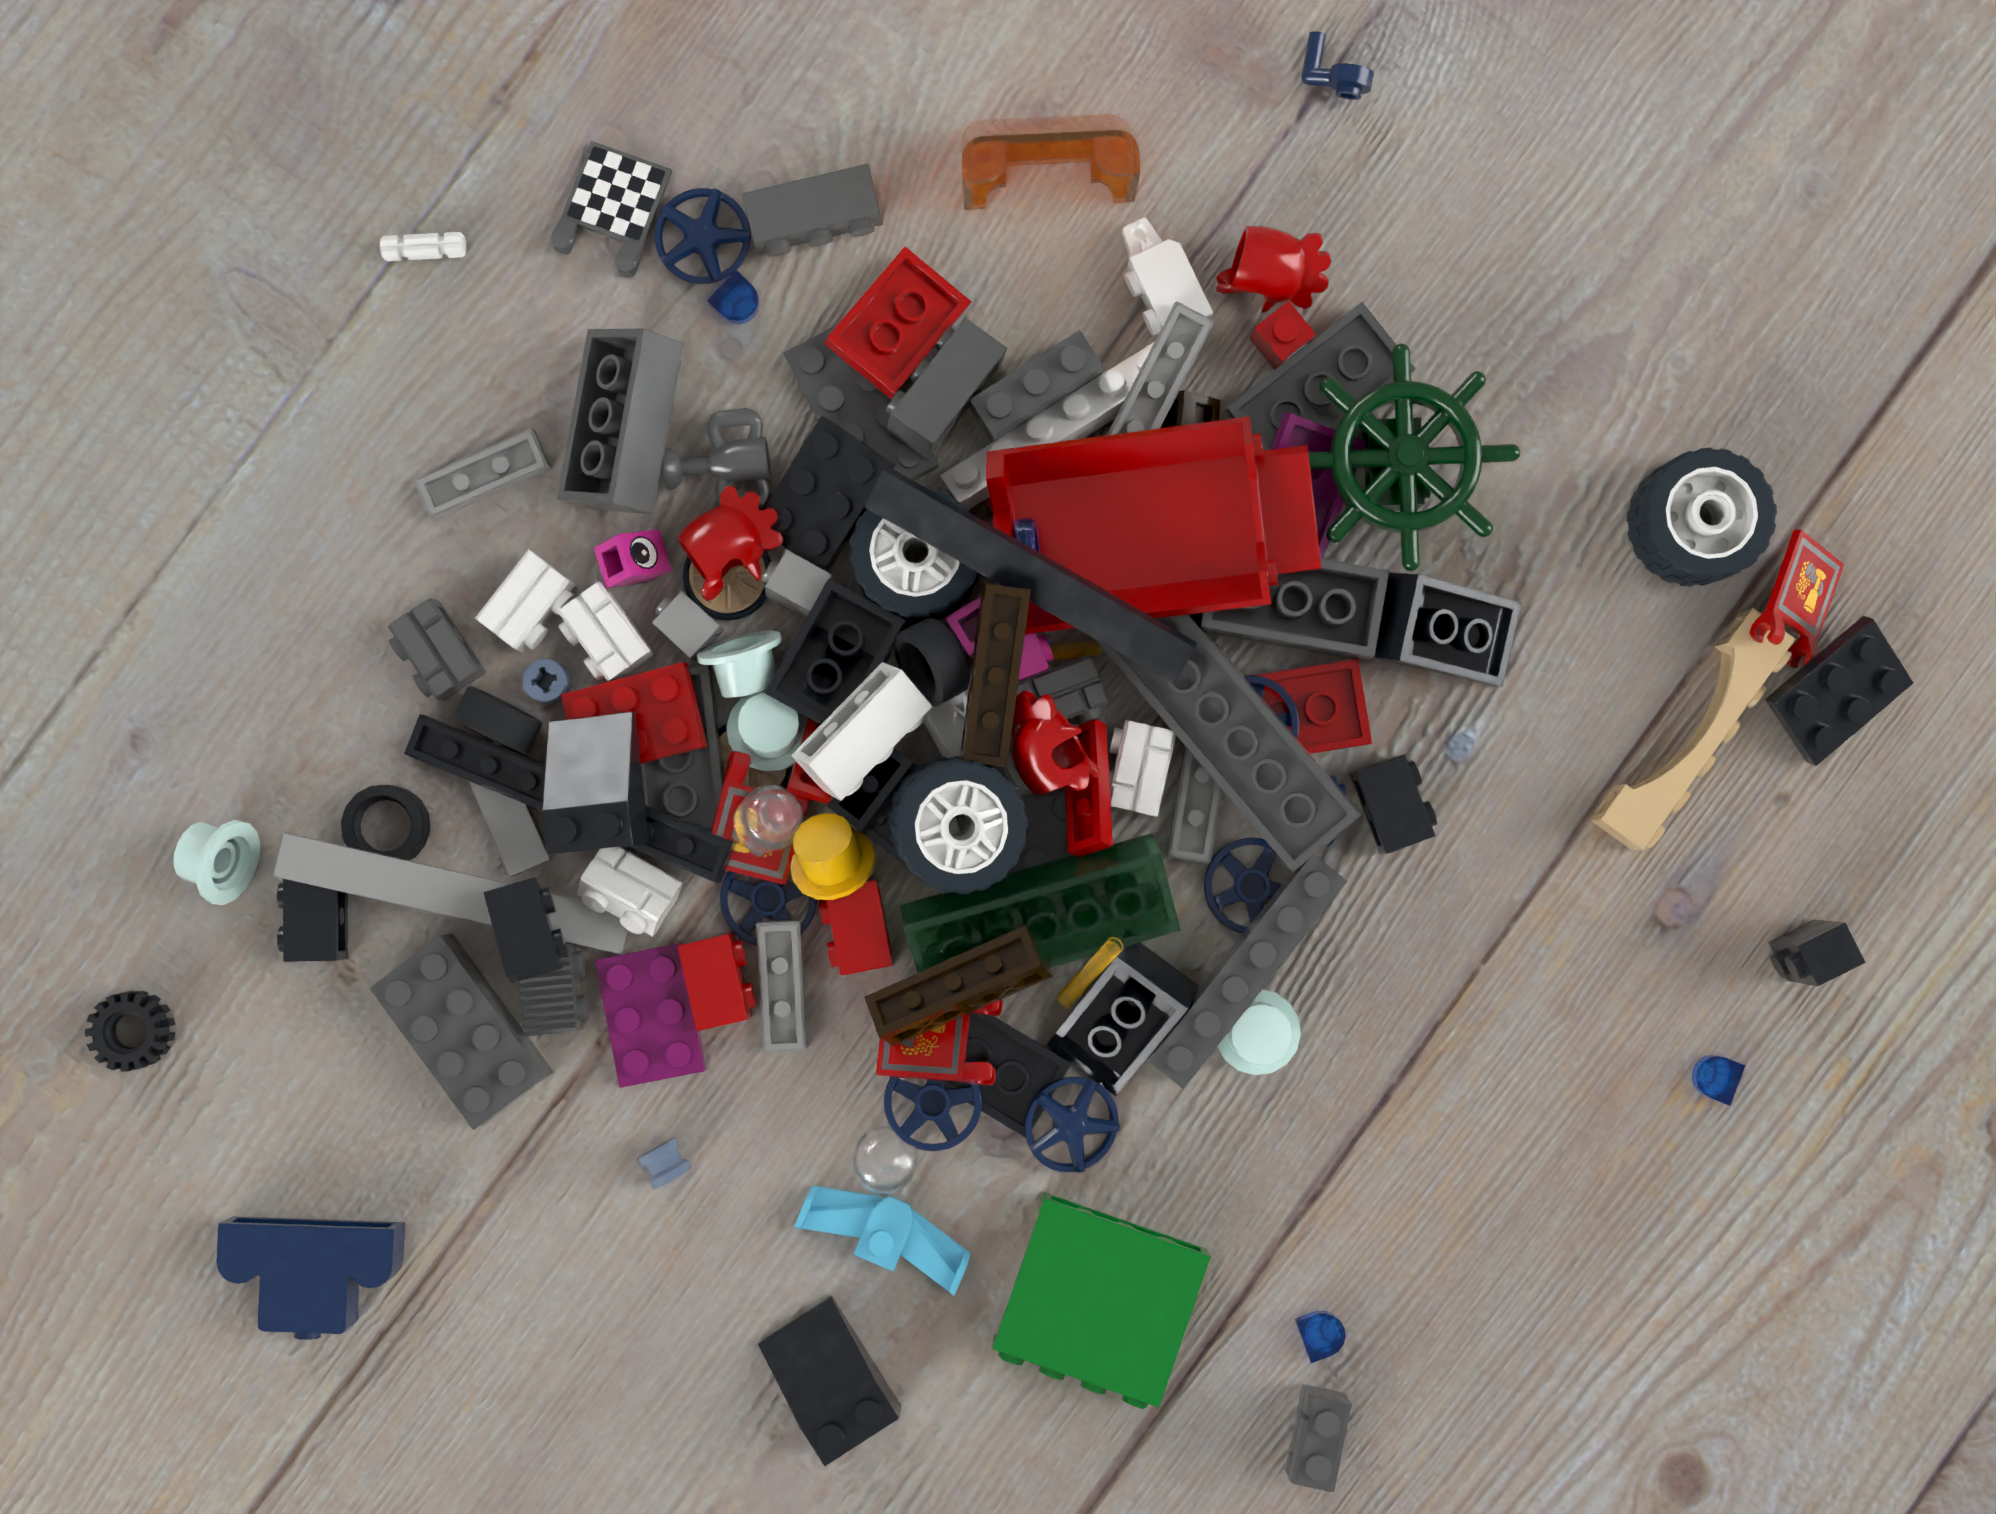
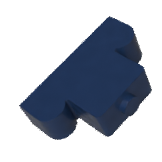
M232 1216L218 1223L217 1268L224 1279L236 1284L246 1283L259 1275V1330L264 1332L294 1333V1338L299 1340L321 1338V1334H342L358 1320L359 1285L365 1288L379 1287L394 1277L402 1268L405 1222Z

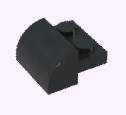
M894 748L888 759L880 764H876L863 778V783L857 791L845 796L842 801L833 797L827 807L837 815L844 817L850 825L901 861L894 851V844L890 841L888 812L892 806V797L901 786V781L907 775L914 772L918 765Z

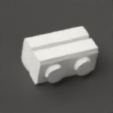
M528 549L475 619L515 650L522 653L527 647L533 650L546 636L548 629L544 625L554 613L559 616L557 611L574 599L575 595L571 591L576 585Z
M600 581L593 584L582 592L580 596L574 598L557 611L564 620L558 627L573 646L580 642L589 655L583 661L598 681L604 677L608 682L623 678L622 675L630 674L634 669L655 655L613 594Z
M1129 720L1124 721L1122 729L1114 728L1109 753L1116 754L1113 771H1109L1111 807L1158 817L1176 734L1172 730Z
M621 847L599 849L594 860L591 861L583 873L577 895L582 897V902L591 910L598 913H603L606 910L620 918L622 926L635 934L645 932L653 937L677 901L683 882Z

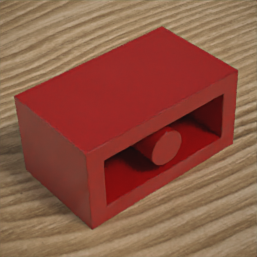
M878 879L866 881L862 887L848 896L834 900H819L823 925L831 924L834 941L827 942L830 964L832 968L839 967L841 976L894 965Z
M734 932L677 946L696 1032L745 1021L752 1017L751 1009L757 1008L756 995L752 982L745 983L741 966L748 964L743 941H735Z

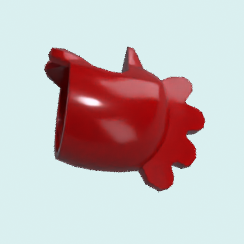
M1246 226L1239 240L1231 268L1221 271L1216 277L1218 283L1216 292L1221 294L1241 292L1261 294L1264 296L1261 313H1266L1276 303L1289 300L1303 309L1311 307L1313 303L1311 293H1322L1329 285L1327 276L1320 273L1329 269L1332 262L1327 251H1319L1323 244L1322 235L1319 233H1308L1299 240L1289 233L1275 228Z
M733 486L725 487L720 495V506L710 509L695 518L677 536L683 550L705 580L701 593L702 598L706 601L715 599L722 592L724 587L723 577L734 567H744L758 582L761 579L759 561L763 552L773 550L781 546L783 542L781 534L771 529L778 520L777 512L773 508H767L763 511L759 510L760 498L757 493L750 491L740 498Z
M1023 690L1016 696L1009 747L1014 767L1022 782L1033 794L1051 792L1066 785L1071 786L1077 791L1084 790L1088 787L1089 776L1097 778L1100 775V769L1087 756L1076 736L1082 732L1081 728L1070 724L1064 714L1056 709L1053 698L1048 694H1043L1037 699L1030 691Z

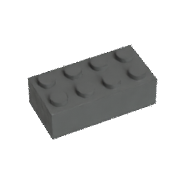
M645 328L588 329L557 494L558 500L598 511L653 514L658 493L657 487L661 465L665 454L670 416L673 411L676 383L681 367L683 342Z
M1321 559L1322 569L1277 574L1278 585L1270 586L1271 604L1200 613L1198 624L1200 628L1209 634L1367 661L1375 656L1389 570Z
M453 934L439 936L369 988L473 1130L487 1123L554 1073L530 1038L524 1036L522 1027Z

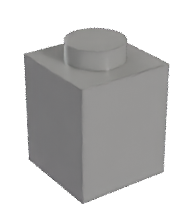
M786 550L780 561L774 558L770 562L762 581L767 583L765 585L766 598L806 619L828 578L832 580V574Z
M683 591L677 596H674L672 593L669 594L654 611L658 616L652 623L694 661L697 660V653L710 646L724 631L714 619Z

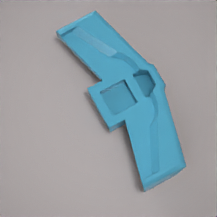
M811 1186L794 1225V1228L858 1237L860 1239L853 1255L893 1272L901 1255L953 1296H955L971 1255L968 1250L913 1210L910 1203L891 1195L883 1197Z

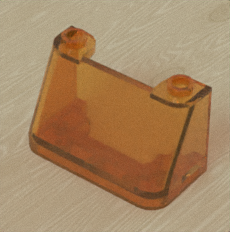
M1098 114L984 119L972 122L962 133L964 210L985 209L986 200L990 192L996 187H1006L1005 166L1090 162L1091 183L1100 182L1107 186L1112 194L1113 203H1132L1135 201L1140 177L1139 148L1130 125L1119 115Z

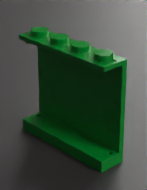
M1043 1192L1030 1240L998 1332L994 1334L992 1340V1349L999 1351L998 1356L1006 1362L1022 1365L1024 1361L1039 1365V1371L1051 1378L1064 1380L1065 1375L1081 1380L1080 1385L1091 1392L1105 1394L1106 1390H1110L1123 1395L1122 1400L1134 1407L1144 1409L1150 1404L1159 1408L1211 1256L1206 1248Z

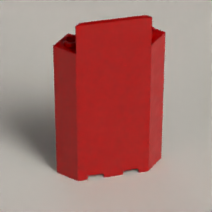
M1250 416L987 451L986 482L994 513L993 526L1016 539V523H1018L1022 543L1153 618L1271 604L1270 586L1278 585L1277 574L1322 569L1308 445L1263 451L1261 433L1252 434ZM1029 601L1025 634L1075 628Z

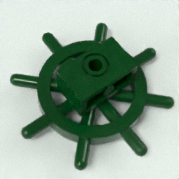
M1400 343L1392 350L1394 382L1374 388L1358 400L1333 378L1325 377L1320 381V391L1345 414L1334 432L1330 451L1308 452L1310 470L1330 469L1336 491L1347 506V509L1327 529L1326 538L1331 543L1340 542L1361 519L1378 529L1401 533L1402 565L1406 570L1414 571L1420 564L1418 532L1433 528L1454 514L1480 537H1487L1492 533V523L1473 507L1468 500L1478 483L1482 463L1516 461L1520 457V449L1515 444L1482 445L1477 426L1466 410L1465 405L1485 385L1486 377L1482 372L1475 371L1471 373L1452 395L1436 386L1411 381L1410 349L1406 344ZM1395 403V418L1377 419L1372 414L1378 408ZM1412 404L1424 406L1435 413L1422 426L1421 417L1413 418ZM1447 425L1452 429L1459 445L1429 447L1430 443ZM1359 426L1362 429L1363 440L1367 441L1364 450H1350L1353 436ZM1460 464L1458 478L1454 487L1449 485L1429 465ZM1352 468H1364L1365 489L1363 491L1354 477ZM1431 493L1441 501L1432 508L1417 512L1425 504V498H1430Z

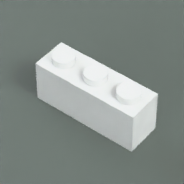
M882 662L791 756L824 792L842 801L845 796L851 795L859 789L863 783V778L876 764H880L889 758L894 746L906 733L914 731L922 723L924 715L930 710L932 705L901 669Z

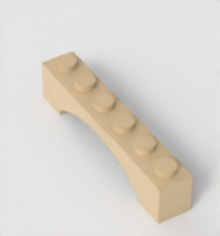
M1754 608L1739 612L1714 646L1721 651L1718 682L1710 706L1690 740L1671 761L1647 779L1631 787L1627 784L1614 785L1590 818V821L1630 850H1644L1646 846L1652 848L1659 841L1665 831V827L1662 826L1671 811L1677 813L1685 805L1691 794L1687 789L1696 776L1702 778L1711 769L1716 760L1712 755L1721 742L1727 743L1736 734L1741 726V722L1737 719L1746 707L1752 708L1758 703L1766 691L1763 683L1771 672L1774 674L1779 672L1791 657V652L1788 649L1795 638L1785 632L1784 639L1779 645H1773L1768 641L1767 635L1770 630L1765 633L1762 643H1757L1750 637V628L1761 615Z

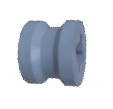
M538 659L525 669L523 686L526 693L532 699L547 704L562 701L561 694L570 692L572 677L568 669L562 664L550 659Z
M676 1137L637 1158L640 1166L648 1169L651 1175L650 1184L653 1190L692 1169L689 1161L682 1159L678 1152L679 1143Z

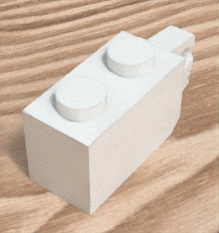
M1146 217L1123 227L1122 234L1129 254L1127 266L1129 272L1125 273L1124 277L1133 297L1140 295L1147 310L1142 312L1151 335L1159 334L1176 301L1211 319L1213 311L1181 244L1170 239L1162 242Z

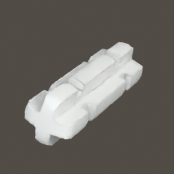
M445 232L442 237L439 236V233L404 235L403 239L398 238V235L381 237L380 252L382 258L386 261H402L403 257H407L408 260L443 258V254L448 255V258H457L466 255V240L461 232Z

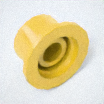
M830 813L819 814L803 822L796 830L792 841L795 854L793 855L790 869L794 884L803 894L818 900L838 899L848 896L862 887L873 873L876 857L872 842L863 833L853 829L844 817Z

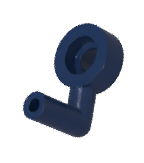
M1318 31L1309 32L1301 76L1305 84L1329 86L1336 90V96L1348 100H1358L1361 98V94H1367L1371 91L1374 72L1367 67L1340 63L1333 65L1331 69L1320 68L1326 34Z

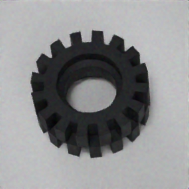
M129 991L106 997V1001L99 1002L94 1007L97 1012L89 1014L86 1021L93 1023L92 1028L85 1029V1037L92 1036L93 1039L92 1043L87 1044L89 1052L97 1050L99 1054L94 1059L98 1063L107 1062L106 1068L111 1070L121 1069L120 1072L137 1070L157 1063L161 1060L160 1056L167 1054L171 1047L167 1045L168 1041H172L175 1038V1033L169 1032V1026L175 1025L174 1018H167L166 1013L171 1011L168 1005H160L159 1001L161 998L156 995L148 996V992ZM126 1014L136 1015L145 1025V1037L141 1044L135 1048L124 1046L116 1036V1025Z

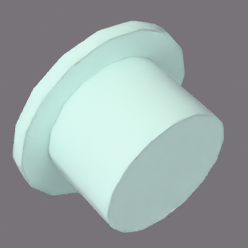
M775 630L758 631L716 642L697 653L698 663L713 665L721 696L725 698L741 697L766 690L777 671L772 648L782 642L781 633Z
M766 690L742 696L732 708L726 726L728 743L733 751L750 755L751 762L749 768L766 773L783 771L795 763L791 755L800 746L808 717L766 695Z
M232 820L222 824L220 827L206 822L195 823L182 834L174 852L176 874L181 879L197 884L199 894L208 903L216 905L230 903L246 890L255 875L260 859L258 833L250 823Z
M1262 989L1217 1047L1225 1061L1238 1071L1252 1075L1273 1073L1287 1065L1297 1051L1301 1037L1299 1018L1288 1001L1275 992Z

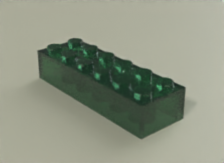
M1152 833L1115 843L1111 847L1082 857L1073 855L1007 874L1000 882L997 881L982 891L976 890L970 892V894L944 892L900 905L903 927L917 973L1025 925L1030 929L1040 957L1049 964L1050 968L1094 956L1108 939L1112 941L1111 943L1115 942L1119 948H1122V945L1126 947L1181 931L1161 852Z

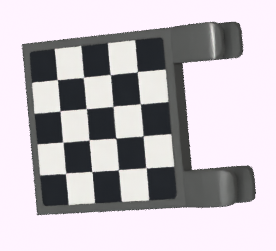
M591 141L561 219L551 234L550 241L554 246V250L565 255L570 254L578 227L623 242L624 244L615 259V266L621 275L633 277L637 271L645 241L672 175V169Z

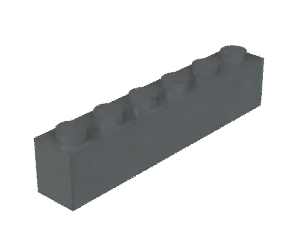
M1315 855L1298 870L1291 872L1197 990L1189 1009L1147 1058L1148 1061L1184 1089L1348 881Z

